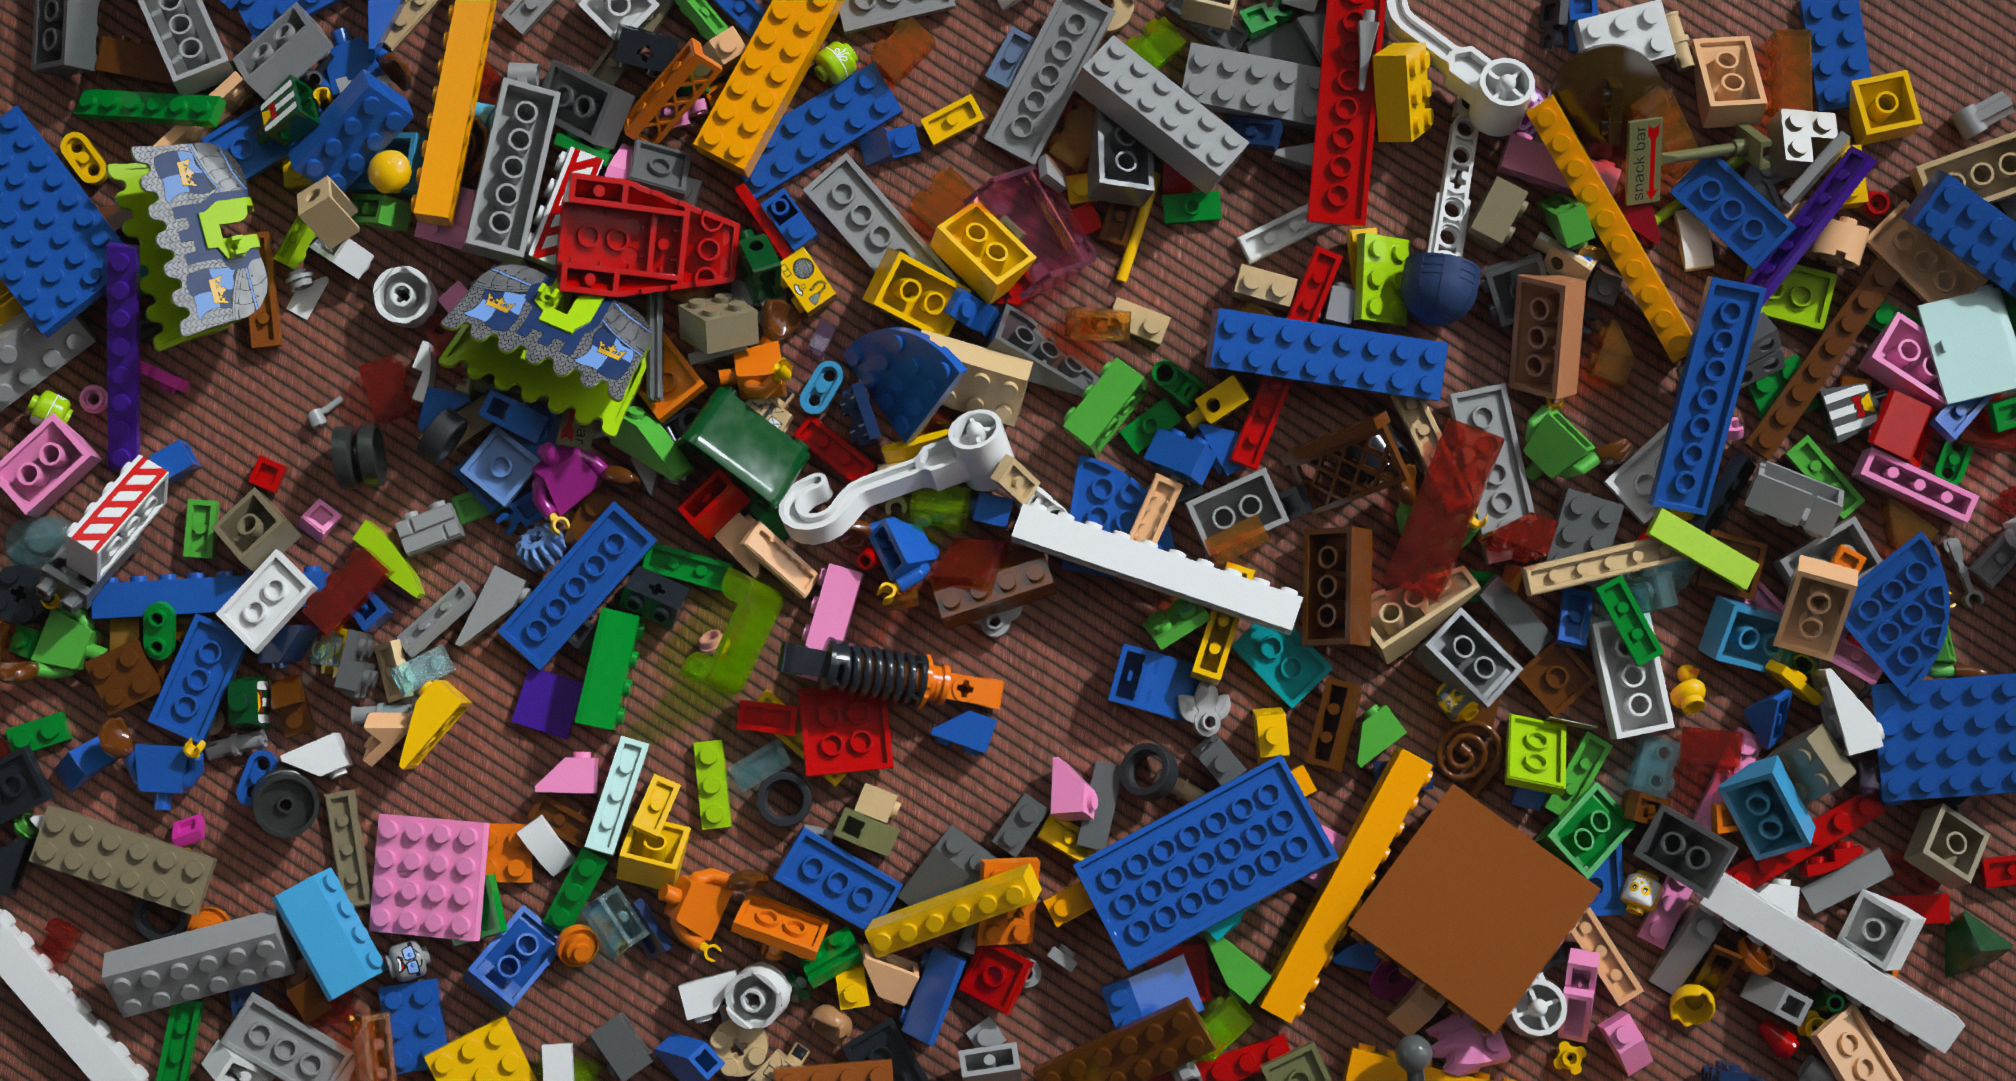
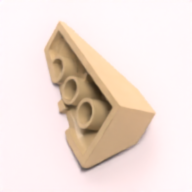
M1460 566L1430 575L1429 579L1416 582L1414 585L1410 581L1403 583L1402 587L1389 591L1383 589L1372 593V645L1388 665L1415 647L1481 589V586L1465 566Z

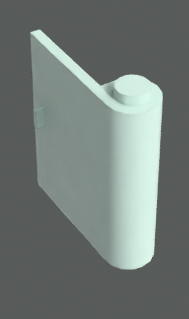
M1992 284L1977 288L1974 293L1917 306L1946 406L2001 393V396L2016 394V337L2000 288H1994Z

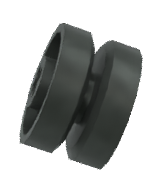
M378 423L360 424L357 433L350 425L334 427L331 436V453L334 474L340 489H358L362 480L367 487L384 486L387 477V459L384 439Z
M279 767L267 771L257 780L251 794V806L257 823L265 832L276 837L291 838L304 833L313 825L319 811V799L313 783L304 773L294 768ZM288 799L290 804L283 807L281 801Z

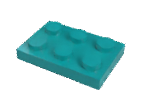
M1253 623L1231 645V648L1291 709L1333 669L1313 647L1302 646V635L1294 627L1291 635H1287Z

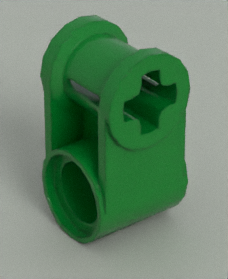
M1169 360L1157 362L1150 371L1151 382L1187 410L1192 408L1191 403L1199 391L1206 388L1202 381L1192 374L1185 372ZM1159 367H1166L1170 370V381L1163 382L1157 378L1156 371ZM1191 386L1186 396H1184V393L1186 392L1188 387Z

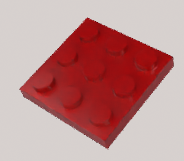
M834 686L825 693L819 692L818 687L797 690L806 777L894 768L887 701H881L879 697L872 700L868 697V694L861 698L857 695V692L855 695L849 696L846 693V689L843 693L838 694L835 692Z

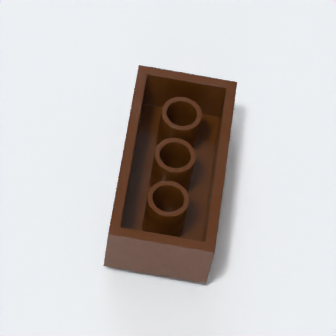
M1353 526L1304 530L1302 646L1316 648L1371 647L1373 530Z

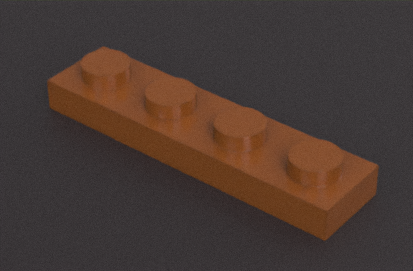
M265 231L240 234L243 236L258 235L261 246L258 248V251L265 266L268 279L267 294L261 307L248 316L251 347L254 350L283 347L275 262L273 259L272 233Z
M891 1058L773 1068L774 1081H893Z

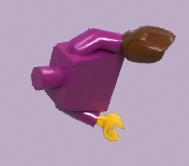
M546 442L537 449V453L542 460L532 468L534 476L532 482V501L543 517L551 521L549 529L554 535L560 534L556 528V522H561L566 530L570 528L569 520L561 517V515L603 482L602 480L626 494H630L632 491L636 492L642 487L641 479L635 473L621 466H608L598 456L578 447L569 449L565 445L555 449L551 442Z

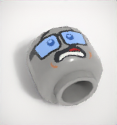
M409 940L392 946L389 949V955L385 956L391 978L396 977L399 982H406L424 976L427 971L426 964L431 963L427 947H420L416 940Z

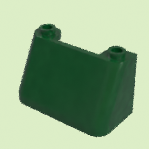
M728 385L724 388L718 386L675 444L686 452L689 449L693 452L698 450L699 452L696 456L699 459L704 458L748 492L747 495L751 498L757 495L758 503L756 505L769 513L778 507L810 459L811 455L808 452L810 448L800 439L795 438L793 440L740 400V394Z

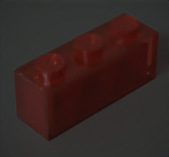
M369 548L354 549L345 559L348 563L340 571L338 569L333 571L325 580L327 585L320 592L312 593L305 602L307 606L302 612L326 635L335 636L394 573Z

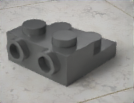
M1540 252L1512 262L1509 259L1482 269L1484 276L1480 277V283L1484 294L1490 292L1493 303L1488 304V308L1493 321L1498 319L1502 327L1514 323L1517 275H1547Z
M348 629L334 687L342 688L341 694L365 698L366 693H370L371 688H375L379 675V672L375 671L377 664L366 662V658L372 655L374 649V640H371L372 633Z

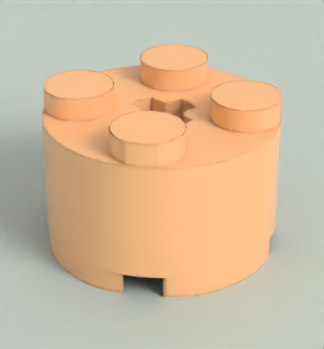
M1840 216L1839 220L1831 219L1803 256L1813 261H1817L1819 256L1820 259L1827 261L1826 265L1837 268L1855 269V266L1859 268L1870 229L1857 225L1858 221L1850 217Z

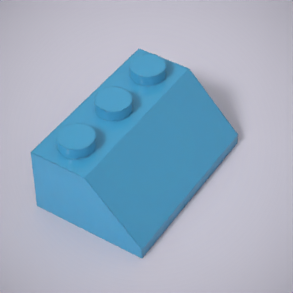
M1778 755L1748 764L1718 786V791L1756 861L1811 846L1816 827Z

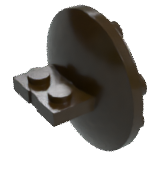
M1620 44L1595 45L1572 56L1555 75L1548 96L1554 95L1587 154L1592 158H1612L1626 154L1628 121L1662 117L1665 105L1664 85L1656 67L1638 50Z

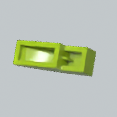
M365 520L352 539L376 555L369 565L415 598L423 599L426 594L421 581L401 548L377 525Z

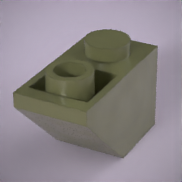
M845 807L833 835L889 857L900 829L854 811L852 808Z

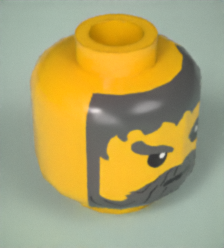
M1443 683L1437 690L1436 704L1451 721H1470L1479 712L1477 708L1479 704L1446 683Z

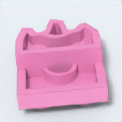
M1455 1014L1425 1030L1430 1037H1435L1438 1040L1437 1043L1431 1046L1433 1051L1432 1058H1446L1447 1062L1443 1066V1071L1455 1076L1477 1073L1481 1067L1508 1062L1511 1055L1501 1031L1499 1030L1495 1037L1490 1033L1484 1036L1471 1026L1474 1021L1466 1015L1460 1018Z

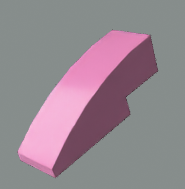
M1575 948L1570 949L1563 992L1568 1009L1566 1019L1558 1029L1557 1038L1587 1043L1600 953Z

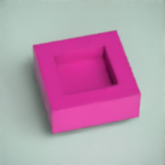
M201 813L173 822L172 841L174 845L180 847L193 845L205 838L206 821Z

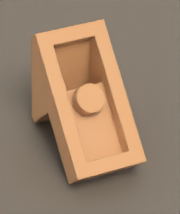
M369 713L364 729L371 736L364 745L366 751L363 761L372 767L408 733L412 714Z

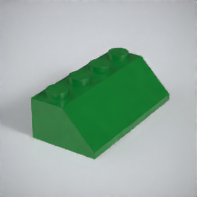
M601 608L575 723L609 730H617L618 725H623L626 716V709L622 708L624 698L630 696L633 686V680H629L631 668L636 669L640 652L636 651L638 640H643L646 630V623H642L643 617Z

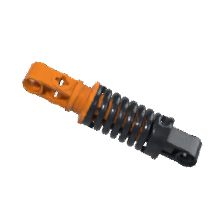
M834 637L827 638L823 650L781 642L776 670L797 675L817 676L819 692H828L834 686V690L838 694L843 693L846 689V693L849 696H853L857 692L859 697L864 698L868 694V697L872 700L879 697L884 702L888 699L892 703L900 701L902 705H911L916 709H922L927 701H934L936 705H943L946 699L1000 710L1005 682L998 679L978 678L951 673L949 665H933V659L930 654L914 656L910 652L902 653L899 650L891 651L888 648L880 649L877 646L870 648L866 644L859 646L854 642L848 644ZM957 685L966 686V691L961 692L957 690Z

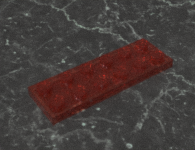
M1448 418L1383 581L1435 602H1440L1505 441L1503 437Z

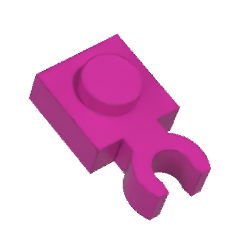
M140 360V373L159 381V388L172 394L175 393L176 389L186 393L190 382Z

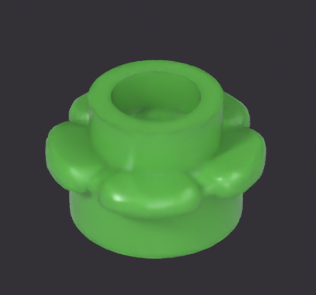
M26 812L14 819V831L20 838L34 839L37 837L39 829L30 821L34 816L33 813Z

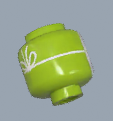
M835 41L817 53L815 56L817 66L814 67V70L823 82L827 80L831 84L837 85L856 71L858 57L849 44Z
M50 390L44 391L40 397L34 394L26 409L31 412L30 422L35 426H39L52 413L56 414L67 424L74 410L70 409L71 403L68 399Z

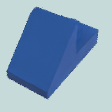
M914 124L887 131L886 127H882L859 138L866 167L922 154Z
M958 286L943 311L985 339L1000 315L996 307L984 303Z

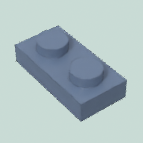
M1012 26L989 67L985 79L1009 91L1036 38Z

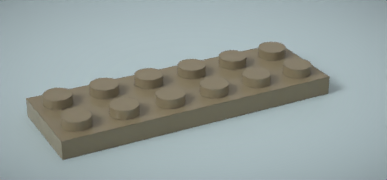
M48 805L29 861L197 916L200 913L217 859L55 805Z

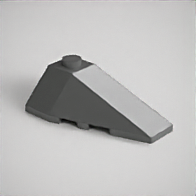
M1006 303L983 344L984 348L1032 361L1033 366L1029 382L1082 396L1089 385H1095L1098 382L1099 377L1074 355H1066L1056 346L1058 341L1053 336L1047 338L1036 329L1038 323Z

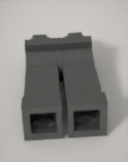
M1764 312L1759 315L1740 389L1786 367L1783 352L1780 348L1781 342L1778 329ZM1684 366L1676 369L1679 380L1681 379Z
M141 534L137 536L97 584L67 566L66 540L50 563H46L41 569V579L36 586V595L46 601H50L56 592L64 596L59 602V607L70 615L75 614L81 607L87 610L92 604V599L98 595L106 582L130 556L134 557L141 549Z

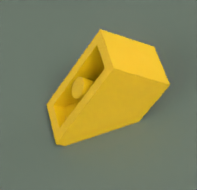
M863 944L859 945L861 953ZM862 961L836 976L840 1010L870 1006L871 1004L867 971Z

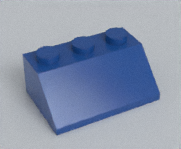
M937 946L933 947L932 952L925 951L920 967L925 968L922 978L918 980L911 993L914 996L911 1006L905 1005L901 1013L899 1022L904 1023L901 1031L934 1047L965 966V957Z

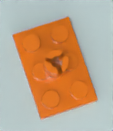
M1037 857L981 859L979 881L1028 863L1031 864L1039 881L1041 861ZM1037 900L1026 906L975 923L974 943L977 946L1033 943Z
M748 891L735 917L731 932L737 933L744 938H751L762 942L761 954H766L765 958L769 960H781L786 951L795 954L799 958L814 961L827 932L830 920Z

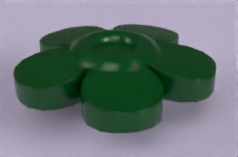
M793 971L787 972L785 977L792 986L790 1001L798 1003L801 999H809L811 990L806 987L809 984L807 977L800 975L797 978Z

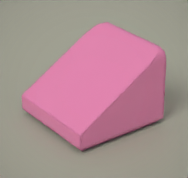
M319 498L300 517L299 527L321 543L339 522L342 515Z

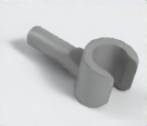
M338 396L326 406L310 411L308 419L312 428L317 429L326 425L327 420L324 415L341 404L344 399Z

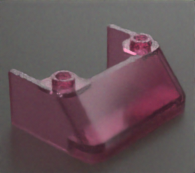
M1038 164L994 176L963 200L966 206L984 201L986 209L992 215L1000 218L1003 215L1009 216L1010 220L1027 234L1023 242L1037 258L1035 260L1036 264L1029 269V280L1032 286L1019 295L1022 300L1048 291L1087 268L1097 259L1094 246L1063 194L1056 192L1039 179Z

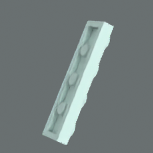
M621 736L584 846L586 849L613 857L649 749L648 743Z

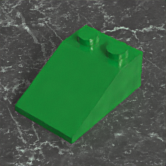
M1595 782L1538 835L1534 842L1583 877L1589 879L1633 830L1636 824L1633 820L1623 818L1625 813L1623 809L1598 782Z

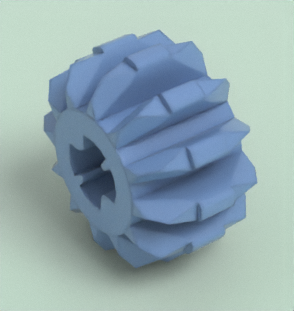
M548 522L543 525L536 523L534 528H527L525 535H520V542L515 545L518 559L523 565H526L527 568L534 572L539 569L545 572L548 566H555V562L563 558L562 553L567 549L563 534L561 532L559 535L552 534Z

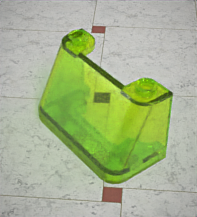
M729 567L721 586L725 597L738 603L714 655L709 656L701 652L692 653L684 661L679 675L724 694L735 695L744 689L782 609L783 597L775 588Z

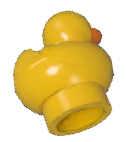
M1685 664L1678 668L1677 677L1681 683L1670 692L1671 703L1675 707L1682 709L1686 715L1698 713L1705 707L1703 699L1706 694V688L1703 682L1697 679L1700 669L1690 664Z

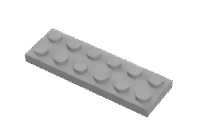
M1056 0L984 139L1036 166L1075 92L1071 88L1082 67L1094 56L1116 14V10L1096 0Z
M847 152L803 189L804 193L874 273L887 248H891L908 255L960 284V281Z
M1502 383L1447 395L1467 486L1474 500L1472 508H1479L1475 518L1482 520L1488 514L1486 525L1478 529L1485 565L1543 553L1506 384Z

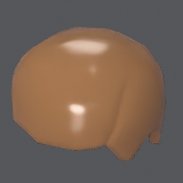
M828 1004L815 1008L808 1020L811 1022L814 1018L811 1026L812 1029L830 1042L844 1047L853 1029L852 1021L846 1011L840 1010L838 1006Z

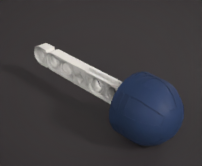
M1459 96L1454 101L1452 117L1456 119L1450 125L1440 193H1436L1427 253H1417L1406 258L1401 285L1402 298L1408 311L1421 322L1434 326L1455 323L1471 309L1477 297L1481 272L1477 264L1462 258L1471 200L1468 197L1479 130L1472 124L1469 110L1462 105V98ZM1458 124H1467L1471 128V135H1461L1457 130ZM1455 150H1462L1466 153L1467 161L1465 163H1459L1454 159L1453 152ZM1457 171H1461L1458 174L1457 182L1461 184V186L1458 189H1455L1454 183L1450 181H1452L1455 178ZM1446 204H1454L1458 208L1459 214L1457 217H1450L1446 214ZM1441 231L1451 232L1454 236V243L1445 244L1440 238Z

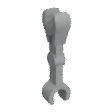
M1948 538L1942 542L1943 548L1951 561L1954 562L1956 574L1961 579L1965 593L1962 595V604L1966 608L1971 609L1972 605L1969 598L1972 594L1976 596L1978 604H1983L1985 601L1984 596L1980 591L1973 589L1969 578V571L1964 566L1962 546L1959 539Z

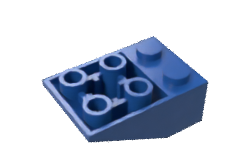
M1123 643L1107 701L1190 723L1182 718L1178 708L1177 697L1178 695L1194 696L1201 680L1190 677L1194 666L1193 663Z

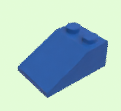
M522 905L507 922L508 931L496 935L462 977L465 982L506 1015L511 1012L557 956L555 943L560 934L544 923L541 918L525 905Z
M1184 954L1101 986L1102 994L1116 1029L1187 996L1197 1013L1205 1010Z

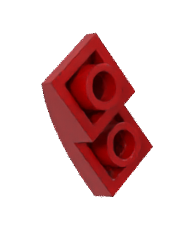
M1852 840L1834 842L1835 847L1826 848L1827 860L1825 856H1814L1807 858L1808 863L1799 864L1800 876L1810 877L1836 870L1863 853V846L1853 845Z

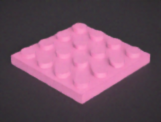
M379 814L369 931L480 941L490 823Z

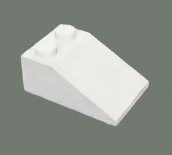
M1831 668L1818 669L1810 673L1814 690L1824 697L1819 704L1824 725L1845 756L1884 747L1882 739L1885 738L1882 725L1876 721L1873 714Z

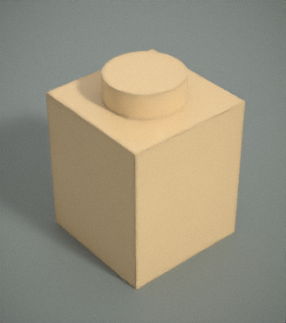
M865 783L854 811L888 823L890 818L896 819L901 803L897 802L899 795Z

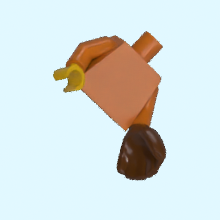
M780 299L767 300L761 310L760 325L764 335L759 340V343L751 348L734 353L735 368L718 370L721 387L738 385L742 399L765 400L767 398L788 396L785 381L791 378L793 366L785 358L781 357L779 342L795 332L801 325L799 313L790 303Z
M707 868L695 871L690 876H679L675 886L663 884L659 889L658 899L667 903L664 913L671 917L670 926L678 939L697 952L703 951L708 961L715 962L714 959L708 956V949L715 947L720 952L722 950L718 945H708L705 941H711L732 892L750 890L752 888L761 889L764 885L768 884L769 878L767 875L751 869H744L729 874L714 868Z

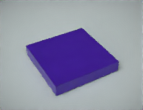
M530 666L511 722L568 739L577 714L584 683Z

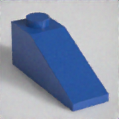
M368 0V61H375L403 9V0Z

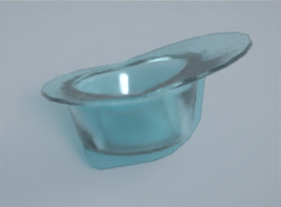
M43 516L18 521L10 527L6 535L5 546L7 553L14 561L20 564L32 565L50 562L67 540L66 532L71 525L66 520L56 516Z

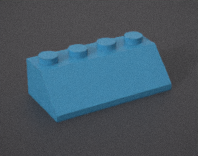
M332 868L319 872L271 898L328 1002L365 984L388 970Z

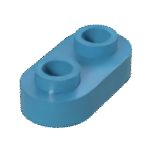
M824 361L817 366L800 395V405L806 413L820 415L827 410L844 381V372L838 363ZM827 372L835 373L833 381L825 380L824 376ZM818 396L820 398L819 405H810L811 397Z

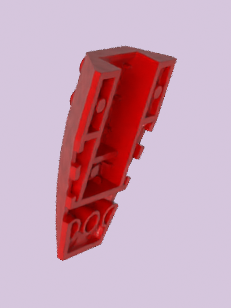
M570 172L560 210L555 260L558 289L574 293L625 297L734 282L740 224L707 210L692 206L682 200L667 196L654 189L639 185V183L631 180Z

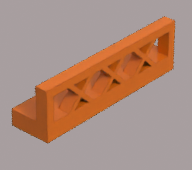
M691 38L630 109L624 123L626 136L633 140L637 138L659 144L723 70L722 65L703 54L702 45L699 41ZM700 63L711 69L705 76L694 77L693 71ZM692 85L693 91L689 96L676 98V91L679 87ZM675 105V112L672 116L659 118L658 112L662 107ZM657 126L658 132L652 139L641 134L645 127Z

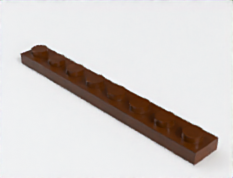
M1879 258L1873 260L1743 443L1745 447L1765 461H1769L1901 274Z

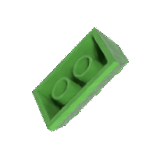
M1118 357L1113 363L1109 361L1100 371L1099 375L1101 378L1098 382L1086 388L1081 397L1083 401L1077 408L1072 407L1063 419L1065 431L1096 458L1149 392L1145 378Z

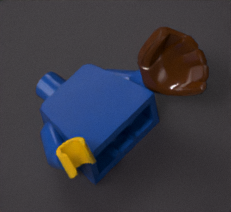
M346 27L331 32L335 47L330 50V53L334 55V58L322 74V85L313 92V97L318 107H321V102L326 99L331 104L334 101L332 94L335 98L339 95L335 79L347 76L348 81L353 80L362 69L367 72L370 71V74L374 77L388 75L389 79L402 91L406 92L411 86V73L404 60L394 53L381 48L375 61H368V42L362 37L351 39Z
M896 517L885 518L871 524L866 521L857 520L843 535L837 537L847 549L860 548L871 541L890 581L895 580L894 584L885 582L880 585L876 595L878 596L883 592L889 594L883 599L882 605L891 604L896 592L901 591L903 593L920 583L929 574L930 566L936 561L940 553L938 545L929 542L920 526L905 523Z
M121 717L108 719L99 730L98 737L102 751L113 758L123 759L134 784L138 785L139 791L154 792V810H171L172 793H188L189 789L194 787L204 773L202 751L206 746V742L203 740L197 744V747L193 745L192 738L190 737L184 746L135 744L134 748L133 739Z

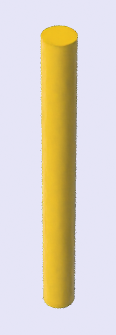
M1154 171L1155 191L1145 205L1139 207L1115 279L1119 282H1127L1162 177L1161 173Z

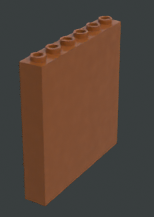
M1452 784L1349 922L1348 928L1352 931L1350 937L1362 946L1366 942L1376 949L1374 954L1388 964L1390 960L1400 967L1398 972L1409 981L1413 982L1416 978L1425 986L1422 990L1435 1000L1440 996L1449 1003L1447 1008L1460 1018L1466 1015L1474 1021L1471 1026L1484 1036L1490 1033L1495 1037L1597 898L1601 889L1455 784Z

